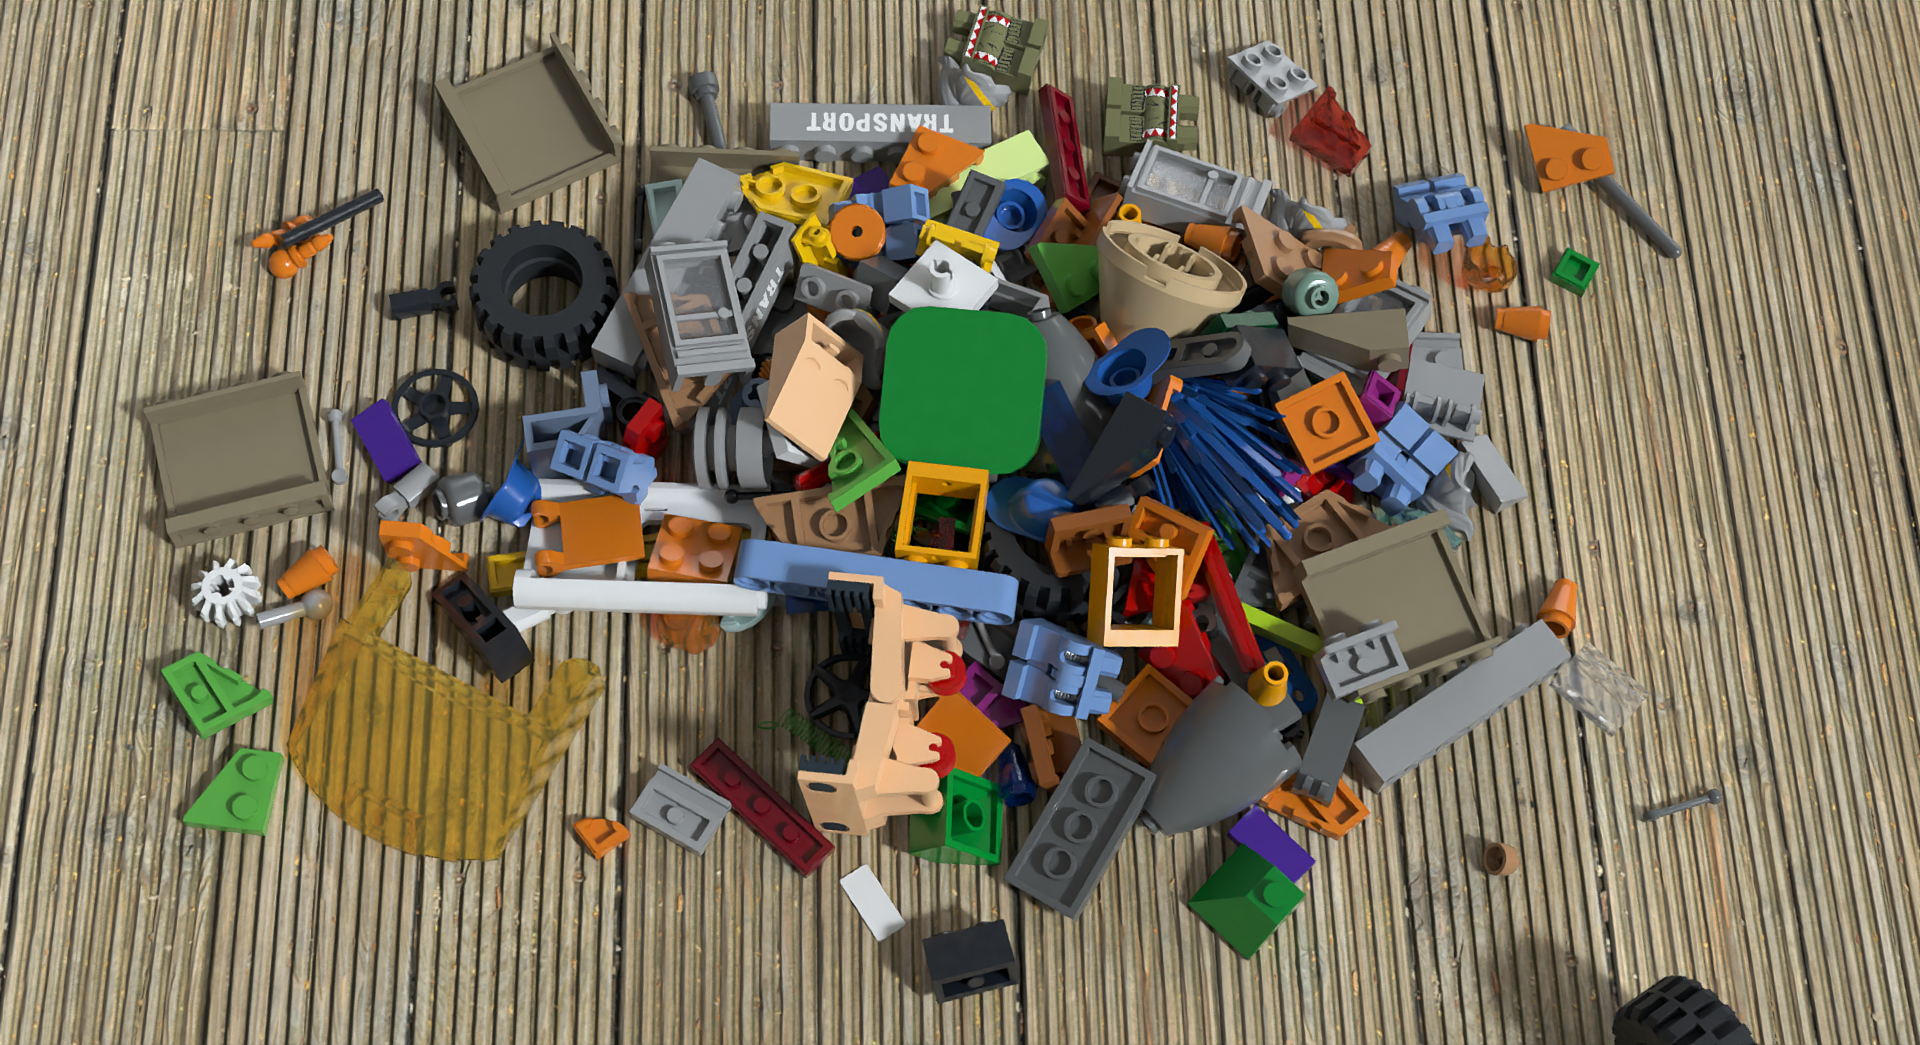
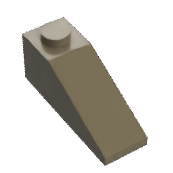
M1405 308L1287 317L1288 340L1293 347L1366 371L1373 369L1374 371L1394 372L1399 369H1408L1409 339Z

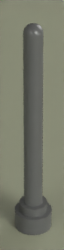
M710 71L698 72L688 80L691 95L702 105L712 146L728 149L715 101L720 90L717 76Z
M1570 123L1560 128L1578 132ZM1610 175L1594 180L1670 258L1677 259L1681 256V247Z

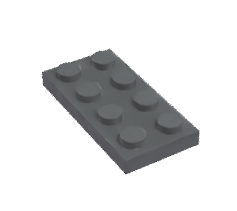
M1086 737L1003 879L1077 922L1142 810L1157 775Z

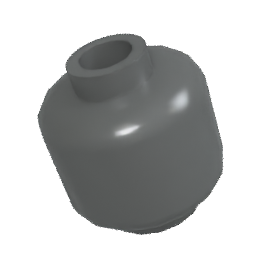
M471 471L441 478L437 484V489L432 491L433 507L438 519L441 521L445 520L453 527L478 522L494 498L490 483L488 481L483 482L477 473Z

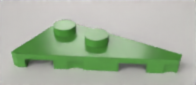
M850 407L834 444L828 453L831 458V462L828 465V475L832 480V493H828V500L836 512H839L879 484L884 483L888 478L901 470L895 457Z

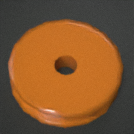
M854 203L844 206L835 213L829 225L831 242L838 255L846 260L860 262L861 260L872 258L880 252L885 244L887 233L885 223L877 210L866 204ZM856 228H860L863 231L859 237L852 235L853 230Z

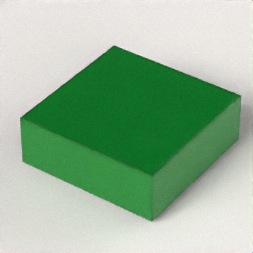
M1567 247L1548 281L1582 298L1600 263Z

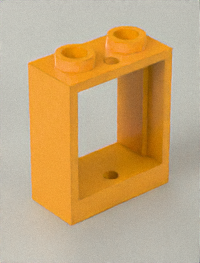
M908 461L895 545L896 559L977 570L989 490V470ZM917 493L975 500L968 552L910 546Z
M1109 536L1107 543H1092L1087 639L1104 647L1178 646L1184 549L1169 545V538L1145 537L1144 544H1132V538ZM1115 556L1156 557L1152 625L1111 624Z

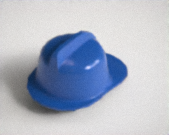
M1017 178L1004 181L1006 189L984 234V238L999 242L998 249L1003 251L1015 250L1022 246L1039 229L1047 215L1045 197L1040 190L1029 181Z
M1143 328L1131 333L1106 355L1093 363L1092 369L1085 379V385L1090 392L1098 396H1104L1109 405L1114 409L1118 407L1126 391L1144 399L1153 386L1152 374L1160 368L1171 350L1170 338L1165 331L1158 328Z
M525 439L521 442L505 482L479 520L480 523L489 516L516 528H522L532 516L531 503L541 500L539 480L517 459Z
M1014 476L1002 479L993 485L989 491L986 504L990 519L998 527L1044 543L1050 518H1055L1065 512L1080 513L1078 506L1066 497L1068 493L1066 487L1058 481L1048 478L1034 480Z

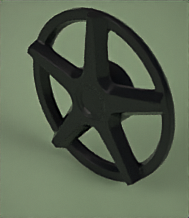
M445 369L425 370L408 378L398 388L391 406L411 443L426 448L451 447L453 443L461 440L470 432L476 423L480 411L478 396L472 384L460 374ZM442 375L436 390L426 392L425 394L410 386L420 378ZM453 378L466 387L472 402H452L449 400L448 396ZM402 395L419 407L418 413L403 424L398 414V405ZM471 413L466 424L458 432L451 435L448 417ZM426 423H431L439 439H422L410 432Z
M841 653L831 656L817 664L808 677L804 691L806 710L814 724L831 736L842 739H857L862 723L861 709L868 702L871 691L863 686L869 666L871 667L872 658L869 655ZM839 662H858L846 680L841 679L826 669ZM818 677L832 690L833 694L829 699L813 709L811 694L813 685ZM839 710L847 715L852 732L834 730L820 719Z

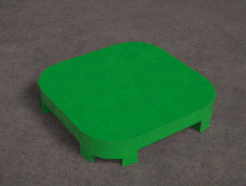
M926 306L913 308L902 314L891 327L886 343L879 416L880 439L896 460L907 465L908 461L985 469L989 470V474L994 475L1010 474L1026 466L1033 456L1037 454L1041 441L1040 431L1047 360L1049 359L1048 344L1041 331L1026 318L1011 313Z

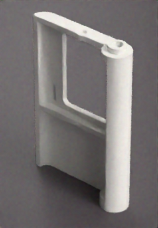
M537 478L541 486V500L561 503L616 495L611 492L604 495L596 494L590 491L589 484L576 479ZM652 482L648 487L647 497L640 505L642 530L647 525H661L664 515L670 514L748 528L751 530V539L767 540L769 527L756 510L753 500H738L735 504H728L724 499V494L729 489H735L738 492L771 491V486L768 489H741L740 485L730 484L729 488L720 489L718 484H714L711 489H700L698 483ZM533 518L524 568L516 570L513 582V603L515 609L759 617L760 609H767L768 592L748 590L736 584L635 581L638 560L570 569L551 578H541L535 565V553L540 550H552L563 553L561 521L546 528H537L534 525Z

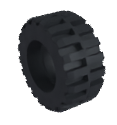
M541 220L529 221L530 226L520 228L518 224L509 228V234L504 237L498 234L490 241V250L487 248L481 250L476 258L478 265L472 267L469 277L471 281V286L469 287L470 301L478 329L482 332L483 340L489 348L496 349L497 356L506 362H510L514 358L516 366L526 370L530 368V365L537 366L538 371H550V366L558 365L563 370L572 367L571 362L579 359L580 362H584L592 357L591 346L619 299L615 269H613L612 259L608 252L602 249L601 243L592 235H588L585 238L583 229L575 225H571L570 229L564 227V222L551 220L550 225H542ZM554 276L564 278L581 289L576 299L568 307L550 315L537 316L526 314L510 304L519 288L527 282L540 277Z
M1041 473L1027 476V478L1034 480L1043 478L1056 480L1063 484L1068 491L1077 478L1075 476L1072 479L1062 478V473H1050L1049 477H1041ZM1078 507L1079 512L1087 511L1086 507L1084 509ZM986 509L977 571L1009 575L1018 580L1019 585L1014 618L1021 621L1023 616L1029 619L1044 618L1062 627H1066L1069 621H1073L1074 625L1086 622L1089 611L1091 571L1065 577H1056L1052 567L1032 560L1022 551L1018 542L1026 538L1025 536L1008 532L998 527L990 519ZM1127 564L1114 567L1113 594L1122 583Z
M1665 976L1622 1006L1617 1011L1612 1026V1033L1615 1035V1045H1759L1752 1038V1033L1745 1023L1742 1024L1735 1016L1736 1013L1728 1004H1723L1718 999V995L1711 989L1703 988L1700 982L1688 979L1687 976Z

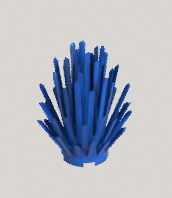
M1201 376L1182 378L1181 392L1171 394L1166 410L1174 415L1173 419L1177 422L1174 439L1168 448L1163 449L1159 464L1148 470L1152 481L1155 482L1157 480L1162 503L1165 504L1166 502L1168 507L1174 509L1170 493L1173 490L1181 511L1186 512L1187 510L1186 502L1174 475V472H1176L1204 519L1210 523L1220 540L1224 539L1231 550H1235V543L1213 511H1216L1218 508L1229 524L1242 535L1252 550L1259 554V546L1219 493L1269 548L1271 541L1264 534L1266 533L1265 528L1268 523L1284 540H1291L1292 533L1248 484L1292 528L1296 529L1299 526L1298 520L1302 519L1255 468L1296 503L1303 502L1300 492L1281 476L1282 473L1259 453H1262L1286 472H1292L1293 470L1299 475L1305 474V472L1245 428L1250 425L1283 443H1289L1290 441L1286 435L1258 422L1256 417L1245 412L1268 421L1275 418L1282 419L1286 416L1244 401L1247 399L1245 395L1232 392L1233 390L1257 395L1263 391L1261 389L1247 390L1242 387H1229L1223 380Z

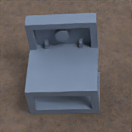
M597 370L581 372L586 407L522 416L527 455L532 473L536 478L576 479L550 468L561 430H570L581 435L588 433L599 437L602 441L608 440L606 425L613 424V416L607 383L599 384Z

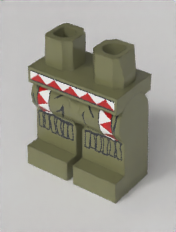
M981 4L978 7L977 13L958 9L952 33L966 36L968 40L965 42L949 37L943 56H950L960 66V69L967 63L972 72L990 76L995 85H1007L1012 92L1028 96L1046 41L1049 20L1035 17L1034 22L1011 17L1002 11H989L990 7Z
M1108 77L1103 156L1133 157L1135 151L1142 153L1147 140L1153 141V146L1158 145L1173 151H1196L1198 126L1179 125V120H1198L1200 97L1180 94L1181 85L1170 84L1169 87L1161 84L1142 86L1123 84V78Z

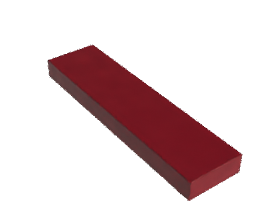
M1047 83L1038 90L1055 200L1066 197L1083 216L1091 210L1073 98Z
M719 737L689 765L690 770L715 794L730 801L732 804L731 809L804 878L807 879L835 851V846Z

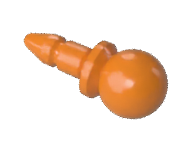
M301 215L292 222H283L282 229L261 234L252 240L251 246L254 248H270L273 245H281L278 238L279 235L314 218L308 215ZM318 233V234H316V235H314V236H312V237H310V238H308V239H306V240H304V241H302V242H300V243H298V244H301V245H302V244L306 243L307 241H312V239H313L314 237H316V236H319L320 233Z
M319 235L314 237L312 241H307L299 247L294 245L288 248V250L280 249L275 251L268 261L270 272L279 279L293 277L299 268L307 267L306 259L316 255L318 251L321 252L326 249L332 242L333 235Z

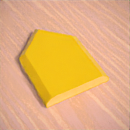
M781 162L770 166L769 171L754 176L751 173L741 175L740 183L742 192H744V195L757 214L762 211L788 222L803 225L813 212L816 213L821 226L829 230V206L836 202L848 200L854 178Z

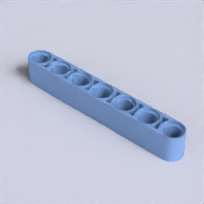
M744 539L740 542L733 582L744 589L827 601L826 589L829 572L883 576L885 585L902 593L905 605L940 614H949L957 620L991 625H1009L1014 622L1019 582L1009 575L761 539Z

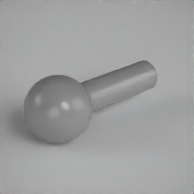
M311 589L302 596L301 601L255 614L256 622L261 630L304 616L311 620H321L331 613L333 600L325 590Z

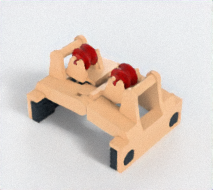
M829 572L826 598L829 609L833 611L841 652L847 653L850 651L853 654L859 652L860 655L867 653L872 658L871 691L868 702H866L857 744L853 745L852 757L849 759L848 767H846L844 758H839L838 764H836L834 757H829V763H827L824 756H820L819 762H817L816 756L810 755V761H808L806 755L801 754L797 780L813 824L819 832L869 836L871 829L886 825L888 816L935 814L941 810L943 797L937 790L939 778L948 775L954 769L956 763L955 747L951 739L946 735L937 732L930 733L914 726L913 720H919V700L940 695L952 696L960 692L965 686L967 675L965 663L961 658L963 648L961 642L957 639L959 622L954 616L905 605L902 593L885 585L883 576Z

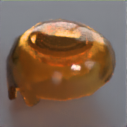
M1487 235L1483 245L1470 248L1466 246L1462 256L1461 273L1466 282L1473 288L1487 293H1499L1510 288L1518 275L1517 260L1509 252L1507 245L1494 246L1490 241V236Z
M657 614L656 627L664 642L672 649H682L692 655H696L715 644L721 634V627L719 626L721 618L716 615Z

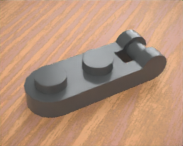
M1225 332L1170 340L1171 350L1166 361L1152 374L1153 383L1157 384L1169 375L1182 379L1238 371L1246 365L1252 349L1244 336L1239 332Z

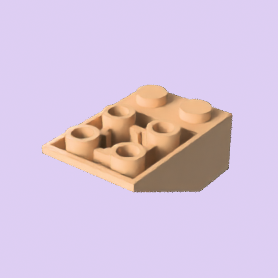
M806 313L775 334L764 421L799 445L802 450L807 451L821 462L825 461L861 385L864 355L810 313Z

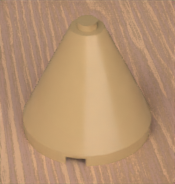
M1112 220L1108 222L1106 227H1102L1097 239L1101 322L1105 321L1110 332L1114 335L1117 344L1131 333L1143 328L1163 330L1170 340L1196 337L1207 327V322L1213 316L1221 312L1229 313L1240 304L1247 288V282L1237 269L1215 253L1202 246L1196 252L1178 243L1181 236L1154 226L1133 221Z

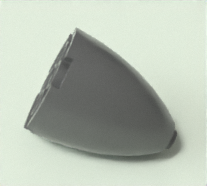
M1050 307L1039 308L1028 312L1029 319L1027 320L1041 331L1048 344L1049 359L1047 360L1040 431L1041 441L1037 454L1033 456L1026 466L1021 468L1025 472H1047L1051 469V463L1055 466L1075 463L1076 466L1085 464L1116 410L1109 405L1104 396H1098L1090 392L1085 385V379L1090 373L1093 363L1100 359L1091 345L1076 327L1059 312L1051 313Z
M1219 675L1214 678L1189 704L1163 740L1149 769L1157 777L1143 805L1142 813L1138 816L1140 822L1153 835L1159 831L1165 836L1190 832L1231 817L1271 793L1303 766L1302 759L1294 745L1290 742L1285 745L1281 743L1283 737L1272 724L1275 721L1252 697L1231 681L1227 686H1224V680Z

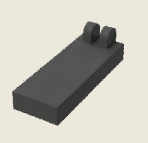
M1327 692L1302 758L1303 766L1296 774L1290 793L1297 796L1302 794L1320 801L1321 805L1327 808L1330 806L1364 713L1365 705L1355 701L1348 703L1344 697L1332 701Z

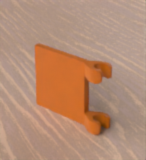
M619 495L561 503L548 500H536L531 503V514L535 527L546 528L561 521L563 553L552 550H540L535 553V565L541 578H551L570 569L646 559L639 503L634 505L623 501V497Z
M958 692L952 696H937L940 699L916 727L930 733L937 732L946 735L951 739L955 747L956 763L954 768L981 777L1012 740L962 693Z

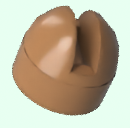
M1493 842L1484 851L1483 864L1489 874L1506 876L1513 874L1520 865V859L1517 857V850L1506 843Z

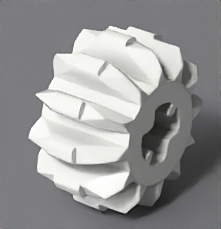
M229 558L224 567H221L217 561L213 560L212 571L208 573L199 570L198 576L202 582L191 584V591L195 595L191 603L196 611H201L200 616L205 622L210 623L215 620L217 626L224 629L229 619H232L235 625L240 626V616L243 614L254 617L255 611L251 605L262 603V596L257 591L261 588V582L257 576L252 575L253 572L248 565L243 564L238 567L236 561ZM230 591L229 595L223 596L224 592Z

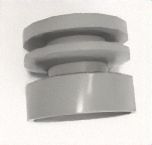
M699 407L692 437V458L700 489L713 488L716 479L720 489L729 488L733 471L737 473L741 489L770 488L773 475L774 452L766 458L762 457L763 431L768 429L766 421H764L765 416L762 407H741L736 425L732 423L728 407H719L716 417L712 407Z

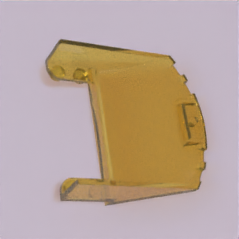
M389 557L348 619H340L287 741V748L294 764L312 791L336 816L368 838L409 855L440 858L445 862L457 863V860H481V862L499 860L603 693L605 687L600 667L583 658L568 659L560 664L529 715L510 707L379 638L412 586V577L407 567Z

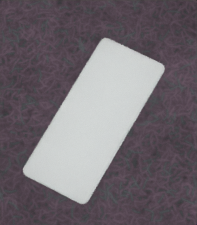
M868 865L861 866L840 880V884L878 941L885 939L905 926V921Z

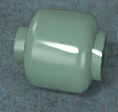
M1308 267L1297 269L1287 277L1283 284V302L1286 308L1296 316L1331 314L1337 306L1339 298L1338 286L1335 280L1323 271Z

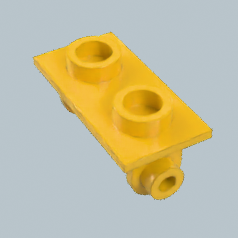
M812 212L791 239L802 264L809 262L847 277L848 270L846 266L841 263L839 258L835 257L837 252L831 242L829 230L821 226L816 213Z
M927 219L922 227L915 255L921 257L932 243L938 240L964 258L971 261L975 260L983 270L990 274L1000 243Z

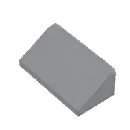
M1486 434L1476 436L1473 443L1464 440L1458 443L1456 447L1458 452H1471L1474 455L1475 460L1470 468L1475 474V485L1495 514L1528 497V494Z

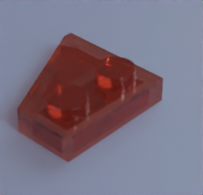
M1328 86L1291 132L1289 141L1350 178L1369 154L1372 145L1364 133L1356 128L1355 120L1350 112L1343 111L1335 99L1337 94L1335 90Z

